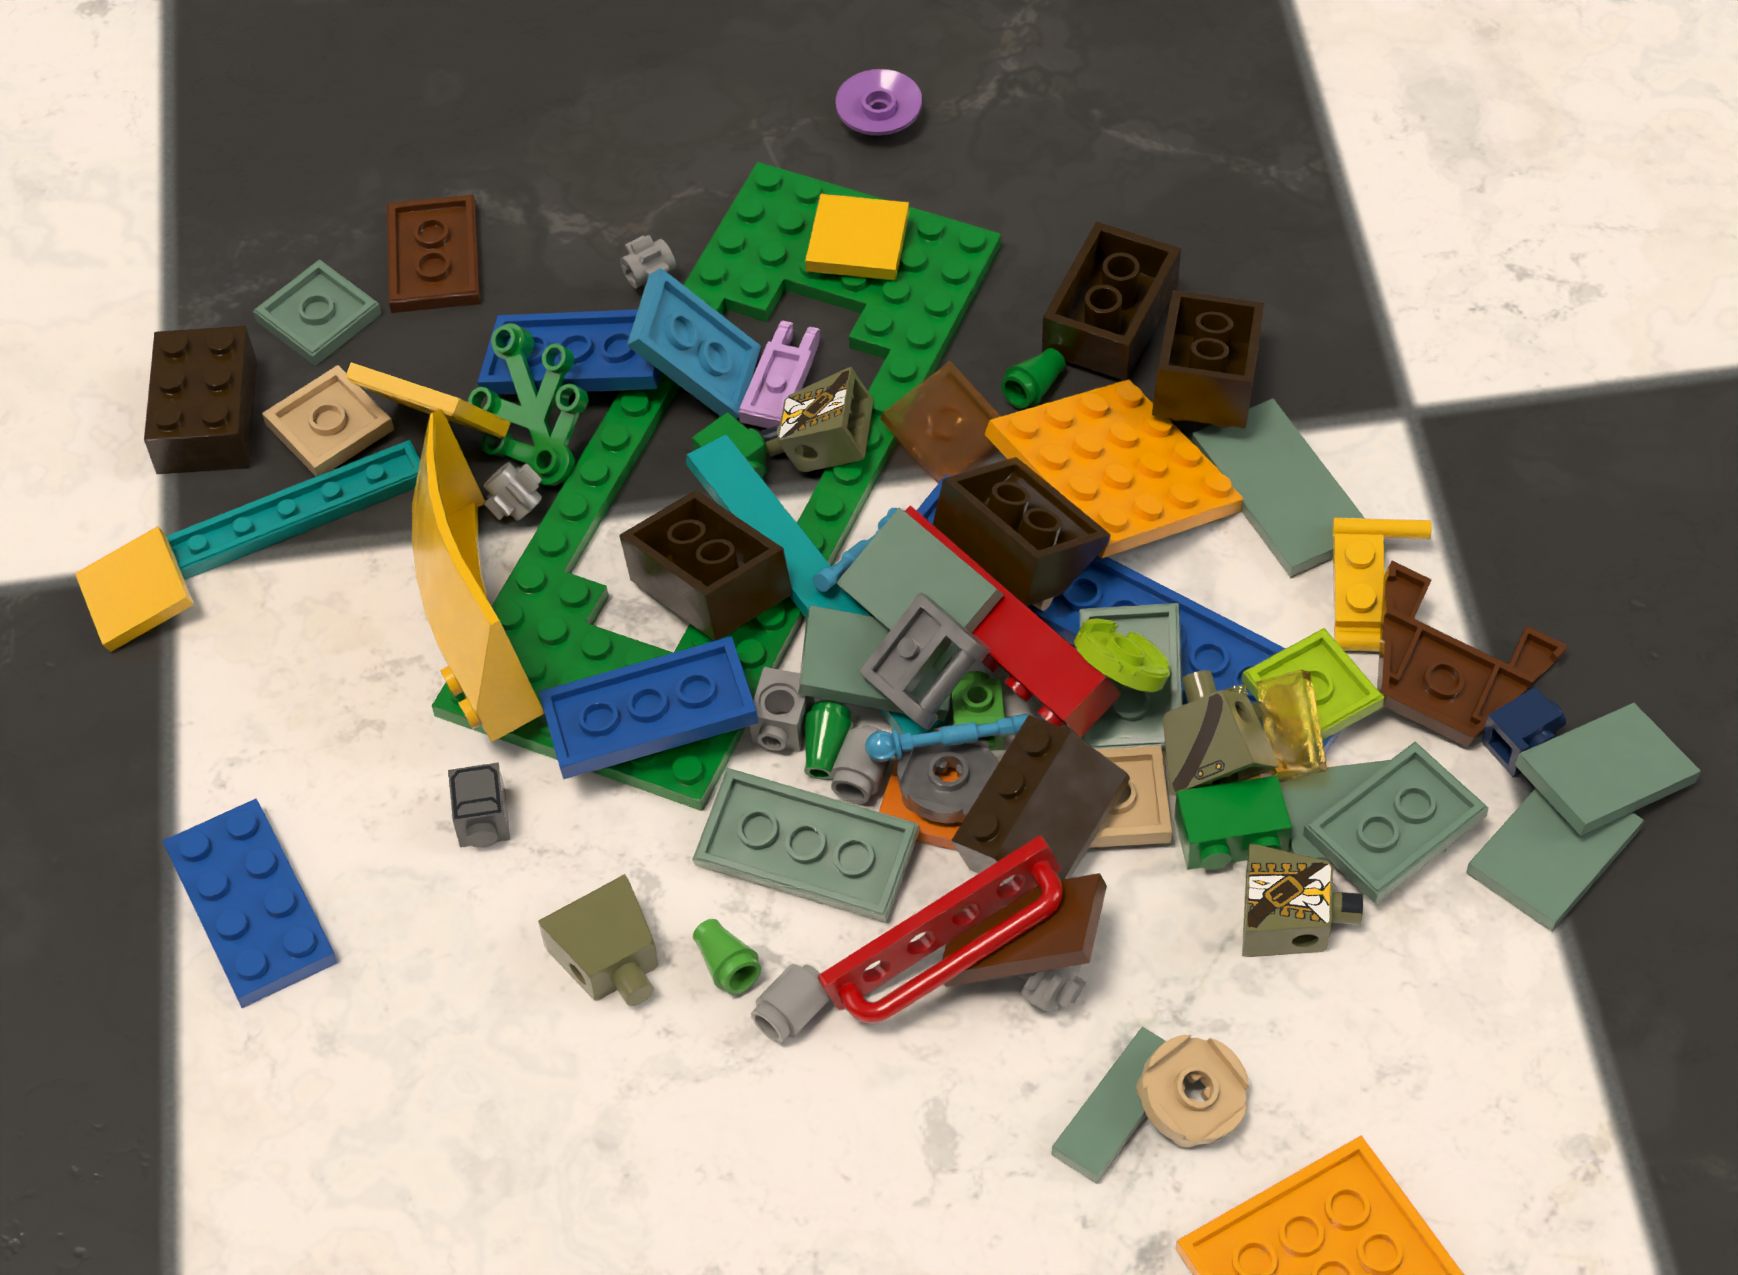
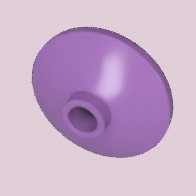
M872 69L855 74L841 85L836 95V111L841 121L854 131L867 135H888L899 132L910 126L917 119L922 108V95L917 84L908 76L888 69Z

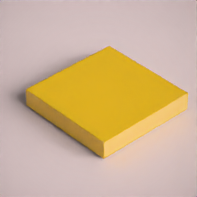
M821 194L806 256V271L896 280L909 217V202Z
M158 526L75 573L102 645L110 652L194 605L167 536Z

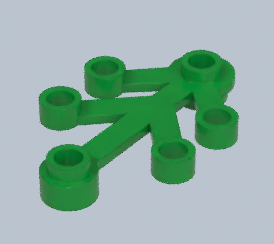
M513 323L505 324L494 331L491 344L495 354L499 358L506 360L521 406L500 399L496 392L485 387L474 389L469 396L468 403L481 408L482 400L487 396V404L481 409L509 422L528 428L535 445L532 446L515 441L511 433L507 431L506 436L501 438L500 445L495 449L494 444L498 437L484 433L481 445L486 453L498 458L509 456L525 462L542 479L539 482L540 484L555 486L565 482L575 467V459L568 447V443L579 414L587 407L588 395L584 389L573 384H565L561 387L565 374L573 367L574 354L569 348L557 343L547 346L542 354V364L547 370L537 392L526 360L533 351V336L523 327ZM559 353H561V360L555 366V358ZM575 393V401L569 406V398ZM556 401V405L561 410V413L551 433L548 419ZM552 456L551 464L547 467L548 461Z

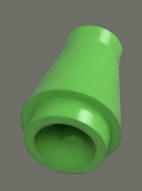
M717 919L705 920L697 926L693 932V940L699 946L715 986L726 990L730 994H739L752 987L761 974L757 952L726 930Z

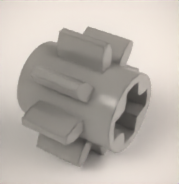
M643 235L625 244L629 254L620 259L623 273L630 285L635 289L642 285L645 288L649 274L660 268L667 273L676 269L674 256L663 239L653 242L650 235Z
M508 462L485 482L484 488L490 494L483 504L499 520L504 515H511L518 521L528 514L541 500L542 496L536 489L539 487L538 483L542 479L527 463L521 468L515 469Z
M1082 965L1017 975L1026 980L1021 993L1031 1004L1045 1011L1054 1012L1059 1004L1064 1008H1068L1070 1003L1074 1004L1086 985V981L1076 976Z

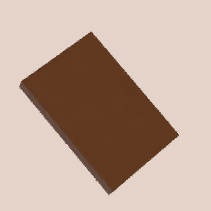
M474 194L387 203L388 294L391 313L481 304L477 208Z
M1097 873L1060 880L1063 887L1062 901L1058 909L1049 918L944 984L945 987L1089 964L1107 888L1101 874ZM1037 886L947 943L942 960L1035 902L1042 894L1040 886ZM970 904L961 907L955 914L964 911Z

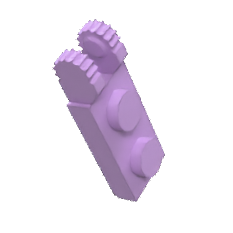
M787 321L780 322L772 342L768 341L741 403L739 408L740 422L764 428H771L780 424L784 400L790 394L802 389L820 341L819 328L809 326L799 348L789 346L793 338V323Z

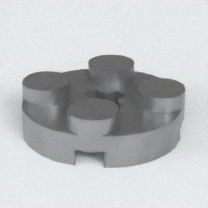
M941 727L934 728V732L940 731ZM981 737L978 739V742L963 743L944 747L942 744L916 747L913 748V751L902 752L901 759L898 760L897 775L903 805L908 810L915 812L925 819L939 823H957L961 825L999 764L997 757L995 758L994 754L989 750V743ZM948 767H954L957 769V777L959 778L955 781L945 782L941 781L940 777L935 774L936 772L945 773Z

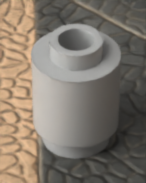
M864 725L861 728H853L847 732L830 774L833 779L831 789L844 800L853 803H866L871 795L878 792L890 760L876 762L870 759L866 753L865 743L867 738L876 731H882L877 727Z
M790 964L756 999L757 1007L751 1012V1017L757 1027L766 1036L778 1043L783 1042L787 1036L795 1037L829 1001L828 994L818 979V975L821 973L807 964L803 967Z

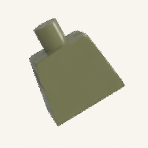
M625 874L538 920L546 950L592 999L600 1000L618 990L628 1006H636L646 1001L652 995L654 987L645 974L653 971L659 965L655 943L630 881Z

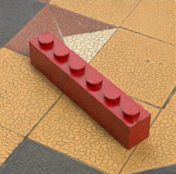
M910 505L904 512L1004 594L972 632L973 635L981 639L991 649L981 663L992 673L999 667L1002 668L1009 675L1004 683L1025 703L1033 696L1043 705L1037 713L1045 721L1062 728L1066 726L1081 738L1121 696V693L1106 675L1089 664L1075 648Z

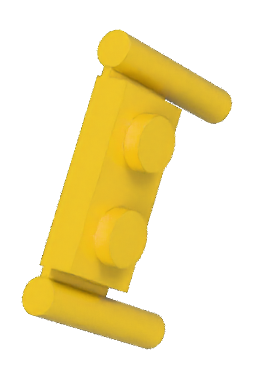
M1333 518L1334 639L1344 651L1379 652L1384 580V538L1430 540L1432 531L1431 520Z

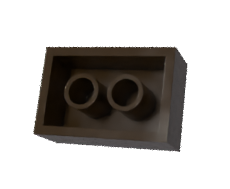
M1096 221L1043 316L1042 352L1048 348H1053L1060 352L1067 362L1124 381L1128 380L1171 299L1172 291L1176 290L1178 286L1181 248Z
M1173 290L1158 365L1152 415L1167 417L1174 421L1189 420L1214 424L1222 428L1237 427L1246 429L1265 303Z
M246 326L154 332L144 442L156 474L249 468L257 359Z
M698 490L689 493L619 535L630 580L714 641L732 633L735 629L793 594L784 548Z

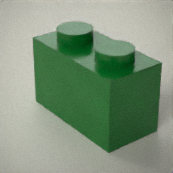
M1277 775L1176 792L1174 820L1187 870L1201 867L1214 870L1222 868L1229 863L1245 861L1248 859L1249 844L1288 852L1292 826Z

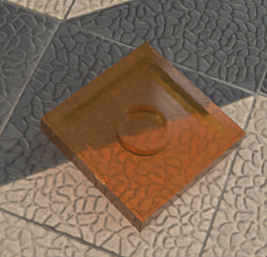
M949 361L883 412L880 420L929 475L939 483L946 474L953 476L962 473L995 447L984 434L989 420L1001 416L957 367Z

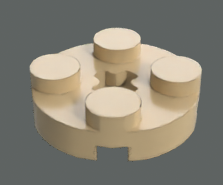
M1179 1035L1169 1039L1148 1058L1144 1065L1142 1076L1137 1081V1094L1151 1123L1162 1134L1184 1148L1211 1144L1222 1139L1238 1126L1246 1113L1247 1105L1245 1106L1247 1098L1245 1090L1249 1087L1246 1070L1237 1055L1229 1047L1212 1038L1206 1041L1201 1038H1190L1192 1035ZM1185 1077L1191 1083L1200 1080L1204 1084L1205 1089L1201 1092V1096L1205 1102L1199 1103L1195 1099L1190 1100L1185 1095V1085L1183 1083Z

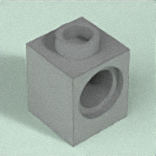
M769 667L763 668L753 699L759 723L750 725L751 743L760 744L767 749L775 751L787 749L800 752L805 736V714L811 711L812 704L814 703V697L798 694L800 673ZM777 712H788V713L783 714V715H775V714H774V713H777Z

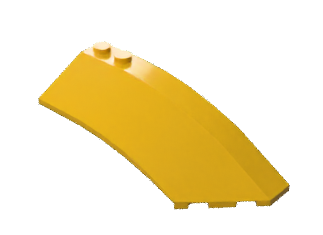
M440 408L431 413L428 420L412 501V546L416 579L426 617L438 647L448 664L440 672L454 697L462 692L465 695L466 699L458 702L472 729L482 725L490 741L493 742L545 713L500 620L489 604L483 582L478 546V507L483 505L485 500L443 410Z

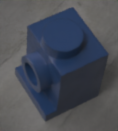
M1534 687L1488 715L1481 743L1514 778L1522 773L1515 766L1519 753L1555 738L1557 730L1566 725V718L1556 702L1548 700Z

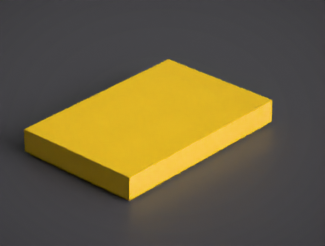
M352 362L345 376L348 382L393 402L427 414L442 408L448 421L498 438L506 436L511 423L460 398Z

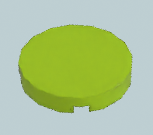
M1098 618L1084 621L1075 637L1074 644L1077 651L1089 664L1120 684L1136 690L1155 692L1163 688L1171 671L1169 672L1170 664L1167 657L1156 645L1137 632L1133 633L1130 631L1127 637L1115 632L1119 625H1116L1113 621Z

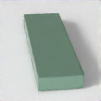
M1143 1026L1140 1028L1053 1144L1051 1155L1096 1184L1099 1182L1147 1117L1141 1099L1137 1094L1136 1085L1138 1079L1142 1076L1146 1061L1153 1052L1166 1042L1164 1039Z

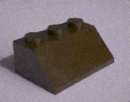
M1017 457L943 478L932 524L1025 606L1062 595L1104 549L1111 537L1110 533Z
M1028 715L951 841L968 868L980 873L1034 838L1042 836L1061 867V871L1057 874L1059 879H1069L1121 795L1130 777L1127 772L1072 731ZM1014 876L1007 878L1002 883H1008L1010 880L1014 878Z

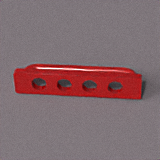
M1038 836L818 975V979L839 1010L846 1008L856 1020L864 1023H880L887 1020L1049 918L1058 909L1062 901L1063 887L1057 875L1061 871V867L1044 838ZM1014 876L1008 883L999 886L1004 880ZM1037 886H1040L1042 894L1035 902L875 1002L865 1000L864 996ZM970 904L964 911L955 914L961 907ZM926 932L921 938L910 942L915 936ZM880 961V963L877 964L875 967L866 970V968L871 964Z

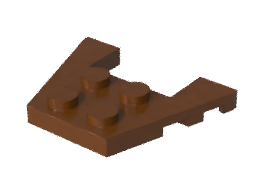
M1392 560L1384 574L1377 681V689L1384 696L1383 706L1468 748L1484 732L1488 715L1524 694L1560 659L1567 645L1526 626L1519 637L1508 664L1416 620L1415 615L1432 579Z

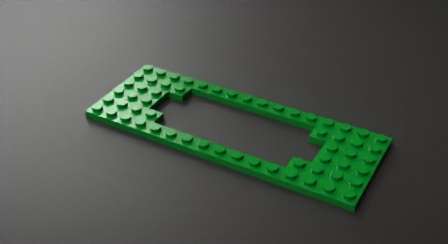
M757 162L684 283V286L721 315H723L725 310L763 322L768 321L784 291L860 313L861 315L849 335V348L885 359L868 390L874 400L865 459L827 467L797 521L800 528L830 566H832L1001 247V234L909 207V217L896 280L806 271V256L821 194L878 200L886 199ZM661 372L657 389L620 390L491 605L505 630L542 709L543 705L539 691L673 653L594 626L593 623L609 597L607 586L571 574L681 387L663 372ZM787 597L771 609L740 626L739 630L735 629L732 633L721 638L732 636L752 699H754L763 668L778 669L805 618L790 597ZM689 624L674 653L713 642L714 640L692 624ZM445 682L432 704L434 716L472 729L458 702L466 699L465 695L462 692L454 697ZM545 714L499 738L505 742L557 760ZM482 725L472 729L474 731L486 734ZM746 727L592 772L702 811Z

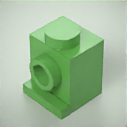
M981 671L966 673L951 693L953 725L971 722L981 725L997 722V719L1005 718L1001 678L990 679L987 673ZM993 735L983 737L989 743L990 751L1005 750V736Z

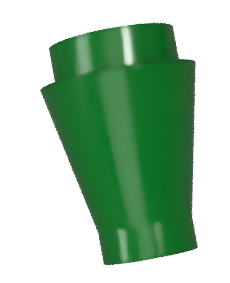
M1048 348L1041 354L1008 368L1001 381V390L1006 400L1013 406L1021 409L1036 406L1058 375L1065 370L1066 362L1064 357L1057 350Z
M819 701L813 703L811 711L805 714L806 763L804 773L816 779H831V770L847 732L854 726L850 720L851 711L846 706L830 701Z

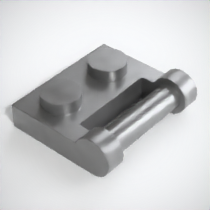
M919 593L859 672L913 721L929 730L938 719L936 714L938 709L976 660L982 662L991 649L981 639L970 633L928 595ZM953 641L960 649L919 701L911 692L948 644Z

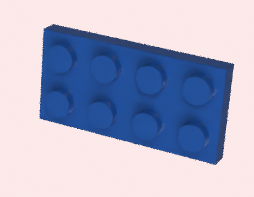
M638 309L497 316L492 335L498 327L508 323L523 327L532 334L534 347L526 360L537 392L547 370L542 364V354L547 346L554 343L569 348L574 354L573 367L565 374L561 387L565 384H573L585 391L658 388L661 371L627 346ZM490 339L477 383L479 387H485L497 394H517L506 360L499 358L495 354ZM559 353L555 358V366L561 360V353Z
M732 636L539 691L563 780L759 723L757 711Z
M257 798L163 840L167 853L241 1009L338 963Z

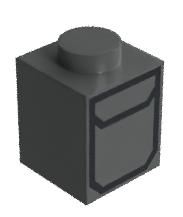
M499 763L448 770L452 820L459 846L481 848L491 846L496 842L510 840L506 794Z

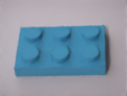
M662 268L649 274L627 346L719 416H723L728 412L735 419L739 418V408L752 380L761 345Z

